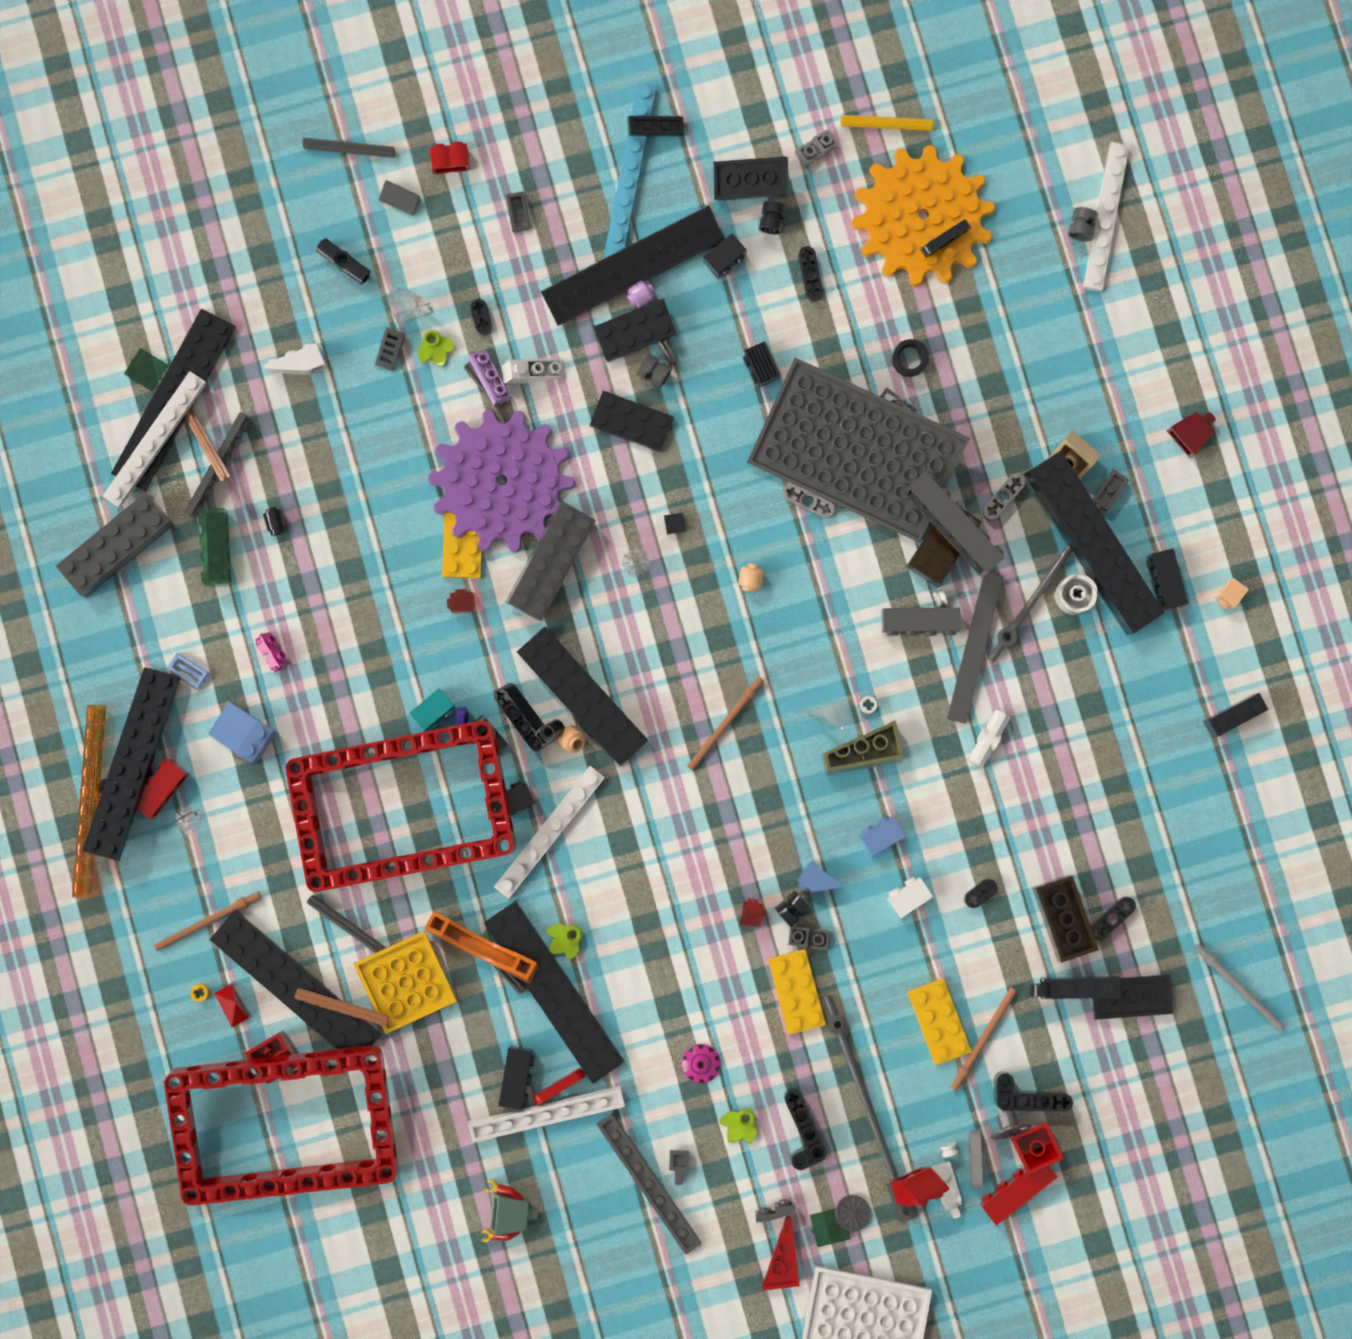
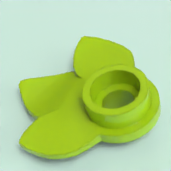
M435 330L427 331L423 336V343L418 348L419 361L424 363L431 359L433 363L442 367L447 360L446 352L455 350L454 344L450 338L441 336ZM435 337L436 341L434 343H430V338Z
M559 923L547 929V933L554 938L549 947V951L552 954L565 952L569 960L578 954L579 942L583 937L580 927L576 925L567 927ZM571 931H575L577 933L576 938L570 937L569 934Z
M745 1108L739 1112L729 1111L720 1119V1124L728 1127L727 1139L729 1143L737 1142L744 1138L747 1143L751 1144L756 1138L757 1130L754 1126L756 1115L751 1109ZM744 1115H749L750 1120L745 1122L742 1118Z

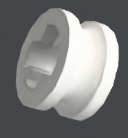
M942 589L939 590V593H932L938 608H942V605H948V600Z
M871 696L864 697L859 703L860 710L865 714L874 712L877 708L876 700ZM865 700L873 703V707H870L871 710L863 707V703H866Z
M956 1142L947 1143L939 1147L943 1151L942 1157H950L959 1153L958 1149L955 1148L957 1146Z

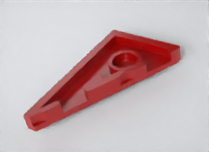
M791 1215L785 1217L762 1284V1291L800 1286Z

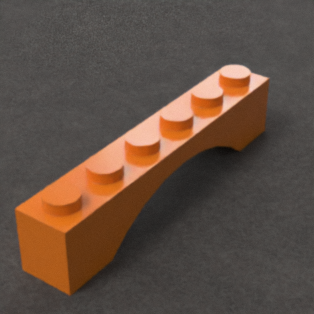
M433 911L424 928L428 933L529 984L539 968L537 962L499 946Z

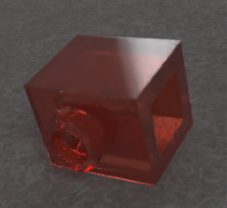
M456 589L455 593H450V598H447V609H451L452 614L476 613L474 592H466V589Z
M748 898L747 901H743L740 925L760 928V921L765 919L766 908H762L763 904L759 903V899Z

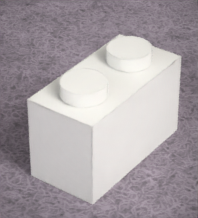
M912 876L904 882L905 886L900 889L896 887L888 892L890 896L886 899L899 918L904 917L933 897L920 877L915 879Z

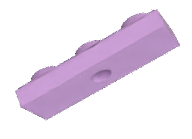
M483 350L470 354L468 359L492 404L496 405L509 401L511 396L487 351Z

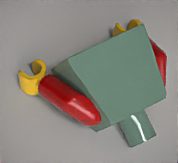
M488 1180L487 1182L493 1184V1189L485 1188L487 1192L496 1191L497 1193H493L491 1227L485 1228L481 1232L487 1233L489 1237H483L482 1241L488 1242L491 1239L494 1241H510L519 1235L521 1231L526 1230L527 1220H537V1209L528 1208V1201L513 1187L503 1184L498 1185L495 1180Z

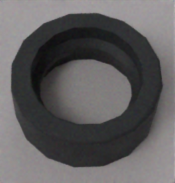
M916 339L903 340L896 346L892 354L894 369L905 377L919 375L924 371L929 361V353L926 346ZM908 347L917 349L922 357L920 365L913 369L905 368L899 360L901 351Z

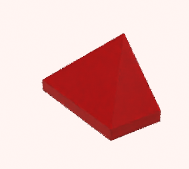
M232 984L214 993L231 1027L250 1018Z

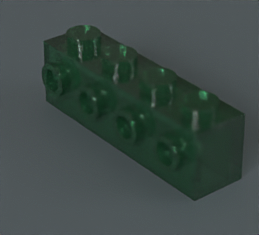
M225 508L201 509L198 522L199 526L202 527V534H199V542L203 547V553H200V561L204 567V571L201 572L202 583L209 588L232 586L228 511Z

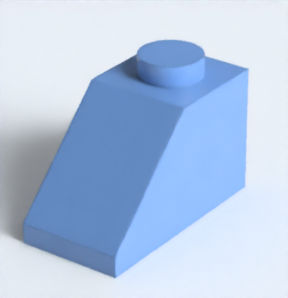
M812 862L807 864L796 880L799 882L798 887L805 892L809 890L817 892L842 886L840 882Z

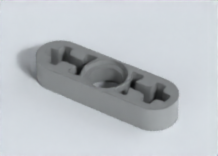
M1011 475L985 505L982 515L986 520L993 521L997 519L1025 485V479L1022 475ZM1012 479H1019L1018 484L1020 487L1015 486L1012 492L1007 489L1013 484ZM999 493H1007L1009 500L1001 502L998 498ZM995 504L999 505L994 511L996 515L992 514L989 516L987 514L989 512L987 508L991 509Z
M788 484L783 489L782 495L787 502L822 519H828L834 513V506L831 502L801 487ZM794 489L795 494L800 495V492L804 494L801 496L800 502L798 503L796 502L798 497L792 496L791 498H789L788 493L786 491ZM807 496L812 497L814 500V504L810 507L803 504V499ZM817 500L820 501L819 506L825 507V505H828V510L831 512H827L824 515L822 514V509L818 507L817 511L813 510L817 504Z
M969 1130L971 1187L982 1188L980 1130Z

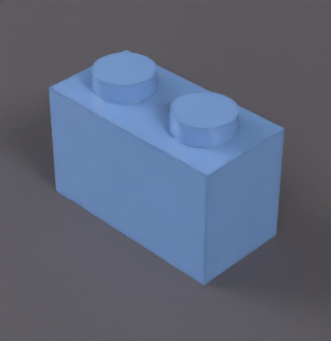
M887 815L878 821L879 825L874 828L870 825L861 830L863 834L859 835L870 856H874L906 837L895 817L889 818Z

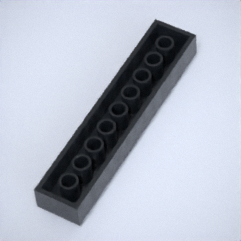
M1062 451L1055 453L1024 473V476L1084 570L1096 584L1097 590L1125 634H1134L1163 615L1165 612Z

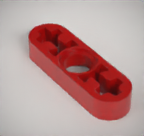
M580 1067L532 1097L535 1103L540 1105L580 1081L586 1075Z

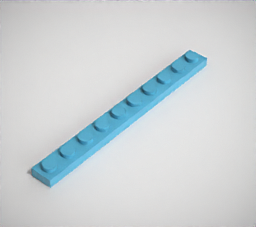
M637 84L631 116H651L656 86ZM627 135L603 258L626 246L647 136Z

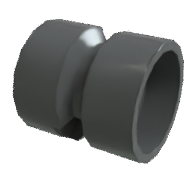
M1076 207L1073 211V223L1070 224L1068 236L1078 241H1091L1094 233L1092 226L1096 224L1098 212L1086 207Z
M648 354L641 364L637 375L645 380L650 379L651 384L660 389L668 379L672 367L664 362L659 363L658 358Z

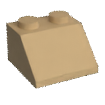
M1073 430L1050 455L1052 456L1062 451L1079 479L1085 475L1101 456L1100 453Z

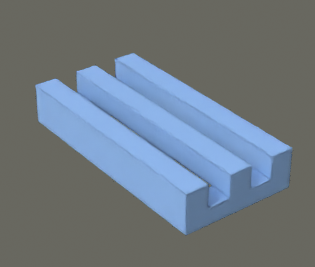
M179 653L175 654L166 668L198 689L202 687L201 685L210 674ZM178 658L203 673V675L200 676L177 661ZM174 664L199 680L198 683L174 669Z

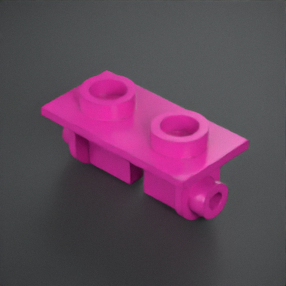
M271 632L260 634L255 639L257 642L255 645L262 656L267 653L269 654L265 661L271 670L277 672L281 667L289 665L285 653L281 651L276 638Z

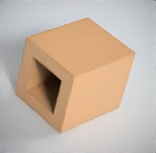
M1232 578L1226 582L1215 599L1219 601L1218 604L1222 608L1231 610L1238 605L1249 589Z

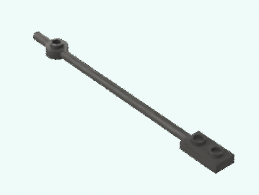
M1115 469L1110 472L1092 498L1100 511L1101 509L1106 512L1109 510L1129 481L1128 478ZM1069 544L1062 551L1011 626L1003 628L998 632V644L988 657V660L994 663L1005 647H1010L1016 643L1017 629L1072 552ZM1004 634L1009 635V641L1004 640Z
M831 995L826 996L824 1001L830 1015L827 1021L828 1029L838 1036L884 1164L892 1181L898 1178L844 1033L847 1028V1021L842 1015L837 1014ZM836 1021L841 1022V1026L839 1028L834 1027V1023ZM886 1184L900 1223L919 1217L915 1205L906 1207V1205L897 1204L891 1184Z

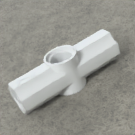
M998 710L994 711L988 724L980 732L976 740L977 744L970 754L968 761L978 767H984L991 752L995 750L1001 740V734L1010 719L1007 714Z

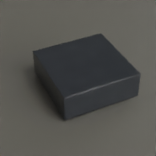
M682 512L664 515L667 535L686 532Z

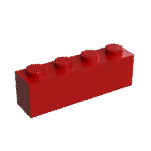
M1050 1166L1029 1175L1025 1168H1018L1012 1173L1013 1177L1008 1181L1003 1180L996 1186L997 1189L994 1192H988L981 1198L982 1201L979 1204L996 1226L1058 1178Z

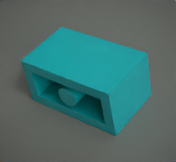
M438 688L409 714L427 732L439 726L438 721L443 717L447 719L451 716L456 706Z

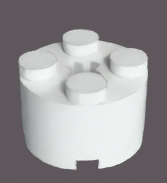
M1070 575L1058 584L1054 597L1062 611L1070 615H1077L1089 610L1095 604L1097 587L1088 576ZM1078 591L1079 595L1075 598L1073 594Z

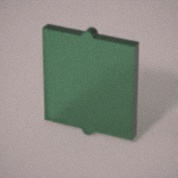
M140 348L134 359L130 360L131 363L124 375L153 392L158 382L163 379L162 376L169 365Z
M836 1208L810 1214L813 1228L811 1232L814 1233L817 1247L851 1239L849 1231L842 1228L836 1220Z

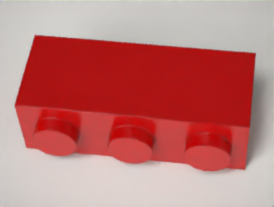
M172 759L163 760L157 767V773L154 776L151 775L146 781L137 810L148 819H155L190 775L188 771Z

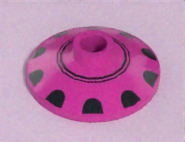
M696 1044L684 1053L682 1069L686 1077L691 1081L707 1083L713 1080L719 1073L720 1057L711 1046ZM699 1061H703L705 1063V1066L703 1068L698 1067L697 1064Z

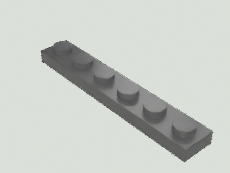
M239 412L218 450L224 465L230 463L234 448H238L241 443L240 437L250 426V418L242 412ZM211 464L184 511L195 518L202 513L205 500L210 498L215 482L220 480Z

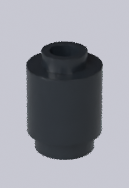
M277 507L266 509L263 517L270 535L276 536L285 533L286 524L282 510H277Z

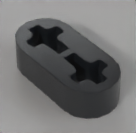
M476 299L470 305L477 333L486 336L493 329L488 306L484 300ZM478 304H480L481 307H484L482 308L483 315L480 316L478 311L474 310L477 308ZM484 319L486 325L489 324L484 331L482 328H479L481 326L480 320Z
M991 879L982 880L964 895V903L971 908L979 907L995 895L998 889L996 882ZM985 883H992V892L985 891L982 894L981 891L985 889ZM978 893L980 894L976 898V904L968 902L970 900L969 895L976 896Z

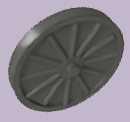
M847 1195L836 1206V1220L842 1228L848 1231H859L869 1222L870 1207L862 1197Z

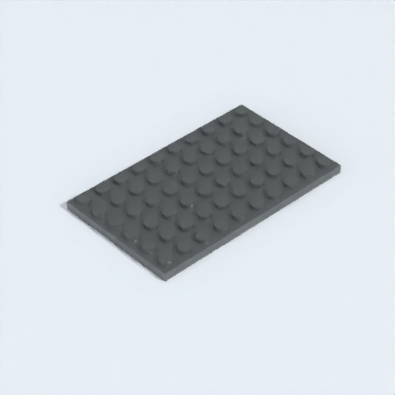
M795 357L747 463L920 543L930 521L910 501L904 492L925 471L935 476L938 481L937 484L941 489L943 487L946 489L970 437Z

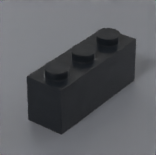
M1174 548L1148 555L1146 565L1152 573L1151 584L1153 589H1156V600L1163 611L1187 605L1188 600Z
M1256 693L1203 720V723L1212 738L1219 737L1269 709L1261 694Z
M516 1046L508 1047L499 1107L522 1110L523 1105L527 1106L529 1094L525 1092L526 1086H530L532 1079L529 1069L530 1066H534L535 1055L532 1054L533 1049Z

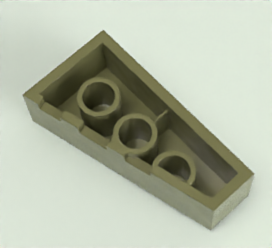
M896 720L823 753L822 758L826 775L901 762L904 757Z

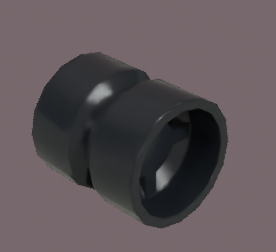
M776 201L763 202L761 212L763 217L760 218L758 229L763 233L771 235L782 234L784 226L782 219L785 218L787 206Z
M795 890L787 897L786 902L782 901L774 908L790 927L799 921V916H804L811 910ZM789 906H792L796 911L792 915L787 910Z

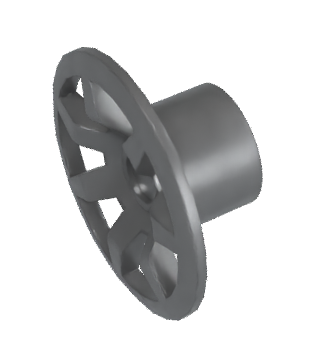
M1015 1111L1002 1113L996 1116L1000 1131L994 1133L991 1139L1001 1140L1016 1136L1029 1130L1032 1125L1030 1123L1019 1125Z

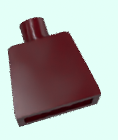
M1195 412L1171 426L1167 432L1187 456L1191 458L1214 433L1210 425L1216 421V418L1211 412L1206 413L1203 417L1198 412Z

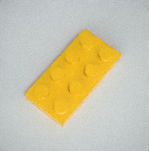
M445 513L442 577L481 579L482 551L478 547L479 538L475 531H468L461 538L454 537L451 530L456 522V517L453 513Z
M802 949L768 958L788 1035L826 1025L806 950Z
M944 978L907 991L935 1066L972 1052Z

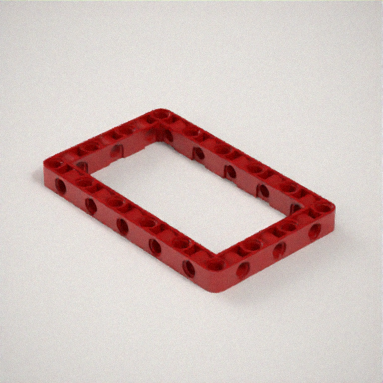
M476 721L290 759L286 763L285 770L307 888L312 892L509 855L516 849L515 833L494 725L488 721ZM483 725L488 728L485 736L480 734V728ZM445 733L450 735L448 743H444L442 740ZM410 740L413 747L410 751H407L405 744ZM472 743L477 744L479 755L477 760L481 781L484 782L486 797L484 798L488 819L491 820L494 835L492 838L328 870L312 775ZM370 748H373L375 750V756L373 758H370L368 756V751ZM334 755L338 758V763L335 766L331 763V758ZM296 763H299L301 766L299 773H296L294 770ZM490 763L495 766V771L492 774L487 772V766ZM303 801H306L308 805L305 811L301 808ZM496 802H500L502 804V810L500 812H496L494 810V804ZM310 839L314 841V847L312 849L308 847V841ZM503 840L509 842V849L507 851L501 848ZM466 847L471 850L469 858H466L463 854ZM428 855H431L434 859L431 866L426 862ZM391 862H393L396 865V870L394 873H392L389 870V864ZM354 869L357 870L359 874L357 880L352 878V871ZM316 877L321 879L320 887L315 885Z
M371 1045L173 1068L164 1080L180 1195L184 1204L188 1206L388 1184L394 1181L397 1175L398 1159L384 1056L381 1048ZM374 1055L377 1060L371 1061L367 1056ZM328 1060H335L337 1065H331ZM289 1064H295L298 1069H291ZM250 1069H257L259 1074H253ZM357 1070L365 1074V1095L367 1110L370 1111V1131L376 1159L203 1178L190 1089L202 1088L206 1090L224 1088L227 1085L234 1084L251 1085L266 1083L269 1080L303 1079L306 1076L339 1075ZM211 1073L218 1074L219 1078H213ZM172 1077L178 1078L180 1083H175ZM373 1093H379L382 1098H375ZM178 1115L184 1116L186 1120H180ZM378 1131H385L387 1135L381 1136ZM183 1153L190 1154L191 1158L185 1157ZM389 1168L392 1172L386 1173L383 1169ZM349 1172L353 1177H347L344 1173ZM305 1177H311L314 1181L309 1182ZM271 1181L275 1184V1186H270L267 1184V1182ZM228 1186H233L236 1190H230ZM189 1190L195 1191L197 1195H192Z

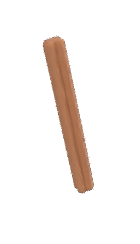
M189 409L184 416L220 481L222 483L228 482L231 475L194 410Z
M299 988L295 994V999L375 1024L386 1026L389 1021V1016L308 990Z

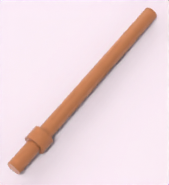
M758 676L753 684L745 689L744 695L687 765L688 768L692 771L696 768L746 703L754 698L755 692L764 682L762 678Z
M257 891L246 898L241 897L236 900V903L154 944L155 949L159 951L226 917L233 911L249 907V904L262 898L261 894Z
M1010 987L963 1067L960 1066L958 1069V1075L950 1086L953 1090L957 1091L963 1080L967 1079L971 1073L969 1070L1017 993L1013 988Z

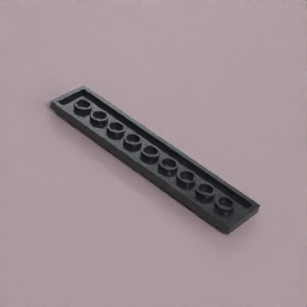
M707 205L540 292L557 326L627 291L638 282L646 281L722 242L725 238L710 206Z
M202 308L200 309L111 472L112 475H118L189 371L205 382L207 381L234 332L235 325ZM185 417L182 418L135 487L144 492L147 491L186 420Z
M144 667L82 851L120 862L181 677Z
M514 901L485 921V926L499 946L537 962L539 968L531 983L523 982L591 1083L594 1084L624 1063L625 1060L553 954L549 951V948L517 901Z
M233 911L209 939L336 1049L371 1046L381 1037L382 1034L366 1020L295 999L297 989L301 988L342 1001L239 911Z

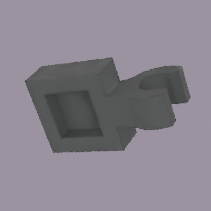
M670 1150L669 1170L675 1171V1185H682L683 1171H689V1150Z

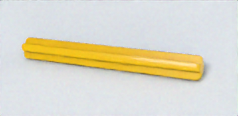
M842 115L840 124L843 127L932 131L934 126L932 119Z

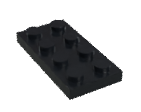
M786 156L713 162L714 200L716 201L789 196L788 157Z
M664 298L593 326L607 363L677 335Z
M603 390L590 422V427L661 453L674 416Z
M1169 974L1120 978L1121 998H1092L1095 1020L1173 1014Z

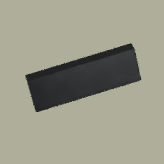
M683 116L627 117L628 136H684Z

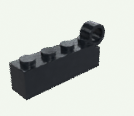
M1120 976L1040 978V983L1029 984L1030 996L1041 997V999L1121 998Z

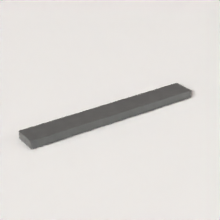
M989 572L982 578L947 715L948 720L966 724L1003 580L1002 575Z
M613 1112L599 1121L596 1125L685 1255L702 1244Z

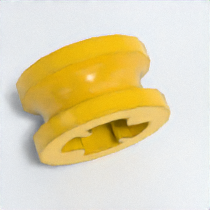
M198 984L191 989L190 995L194 1001L201 1002L209 997L210 990L207 985ZM202 988V992H205V995L197 997L196 990Z

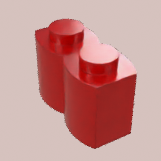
M456 141L448 146L438 143L429 148L433 174L470 170L468 146L466 143Z

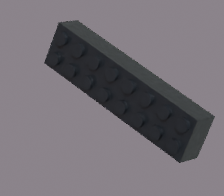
M545 626L517 651L520 657L620 767L649 741Z

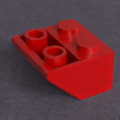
M281 1031L246 1051L245 1054L248 1059L291 1055L296 1054L285 1032ZM289 1064L291 1069L297 1068L295 1064ZM269 1080L266 1083L269 1084L275 1080Z
M920 1167L890 1181L897 1204L906 1205V1207L913 1205L917 1207L925 1206L928 1204V1200L942 1198L943 1193L950 1190L948 1185L931 1167Z

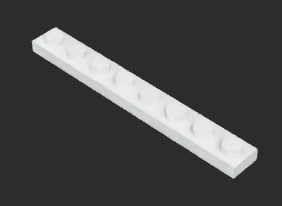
M1114 142L1109 144L1097 208L1098 217L1091 240L1083 289L1098 292L1103 290L1129 145Z
M189 371L103 495L104 498L121 508L207 384L204 380Z
M591 766L588 767L495 884L494 888L508 899L513 895L605 779L604 776Z
M621 1086L469 1121L468 1127L472 1142H477L625 1107Z

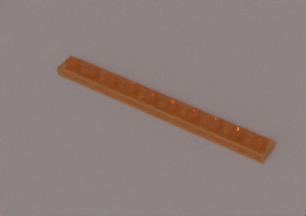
M87 705L72 897L91 898L94 854L82 850L99 802L106 706Z

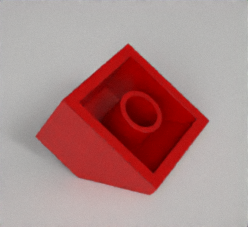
M1047 1122L1010 1138L1028 1175L1064 1159Z

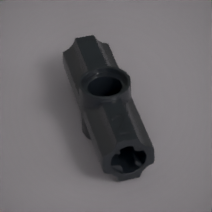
M327 238L320 241L316 252L334 264L340 271L345 272L361 285L369 279L371 271L352 258L348 252L343 251ZM343 258H347V259H348V261H347L346 264H344V265H340V264H339V262H340L341 259H343Z

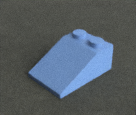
M229 701L208 734L247 761L257 764L277 734V731Z

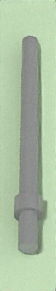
M1200 943L1195 946L1194 949L1204 958V961L1210 967L1212 966L1278 1031L1284 1028V1025L1217 961L1218 958L1213 953H1209Z

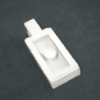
M950 1161L931 1166L950 1189L943 1193V1197L940 1198L944 1209H950L953 1219L961 1217L958 1206L962 1205L961 1196Z

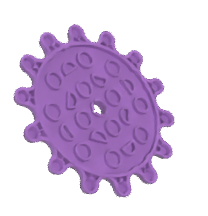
M485 410L482 414V424L479 428H471L464 421L457 422L455 425V431L459 437L457 444L449 446L441 443L435 449L436 454L444 460L445 467L441 471L431 472L428 475V482L433 486L441 487L444 491L443 498L435 502L434 511L440 515L449 512L455 515L456 522L451 532L456 538L463 537L468 531H475L479 538L478 547L483 552L489 551L493 542L497 539L506 541L508 549L513 553L521 550L523 535L530 533L539 540L546 527L545 520L552 516L560 502L558 499L560 492L571 490L575 486L574 478L562 475L559 470L560 464L569 458L568 449L564 447L551 449L547 444V440L552 434L551 427L547 424H542L536 430H528L525 426L526 416L522 411H515L507 423H501L497 420L493 410ZM504 475L507 478L506 484L499 485L496 482L497 477Z

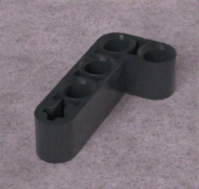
M508 683L495 690V701L532 750L540 751L554 742L565 729L564 724L558 719L544 724L514 684Z
M999 1071L994 1076V1103L1001 1110L1069 1111L1073 1106L1072 1097L1063 1091H1014V1078L1009 1073ZM1007 1076L1009 1079L1008 1083L1004 1086L1000 1085V1078ZM1002 1096H1008L1009 1101L1006 1105H1000L999 1101ZM1022 1096H1027V1104L1023 1106L1020 1105V1098ZM1042 1096H1046L1048 1099L1044 1106L1039 1105V1099ZM1063 1098L1067 1100L1063 1102V1106L1059 1102L1053 1101V1099L1061 1101Z
M791 1087L785 1091L784 1100L805 1146L791 1154V1162L795 1169L804 1170L823 1161L827 1156V1150L800 1091L797 1088ZM791 1093L798 1095L796 1100L799 1106L795 1107L791 1099L788 1100ZM805 1111L807 1114L806 1118L798 1120L796 1118L797 1112ZM807 1129H813L815 1131V1134L812 1138H806L804 1136V1132ZM815 1147H821L823 1149V1152L820 1156H815L812 1154V1151ZM798 1155L805 1157V1161L802 1164H797L794 1160Z

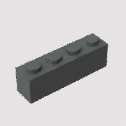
M883 608L881 610L882 633H886L887 636H898V633H906V636H917V633H925V636H936V633H944V636H955L956 632L961 631L960 608Z

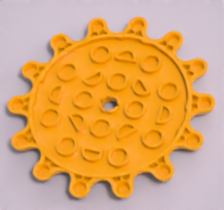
M927 145L923 150L922 156L919 159H913L905 149L899 148L894 153L895 165L892 168H884L878 163L871 165L869 172L875 180L872 188L860 187L855 190V199L862 202L866 210L864 214L852 218L851 226L855 230H865L869 234V240L862 245L861 253L865 257H871L874 254L882 255L885 260L882 274L885 277H892L896 271L904 269L909 273L910 284L914 287H919L923 283L924 276L932 272L938 276L940 282L947 284L952 280L951 268L954 264L961 263L967 268L976 266L977 258L972 253V246L976 243L988 244L993 238L992 233L982 227L981 220L985 216L992 215L996 207L992 202L981 201L978 198L977 193L979 189L986 183L982 175H975L969 178L962 174V167L965 163L962 155L956 154L948 162H941L937 158L936 147ZM921 210L929 213V217L921 219L918 213ZM965 219L968 221L972 228L961 237L927 258L920 249L931 240Z

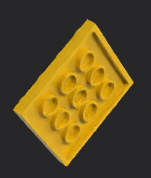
M425 930L353 963L374 1010L389 1016L388 1024L382 1026L385 1034L457 1002V998Z

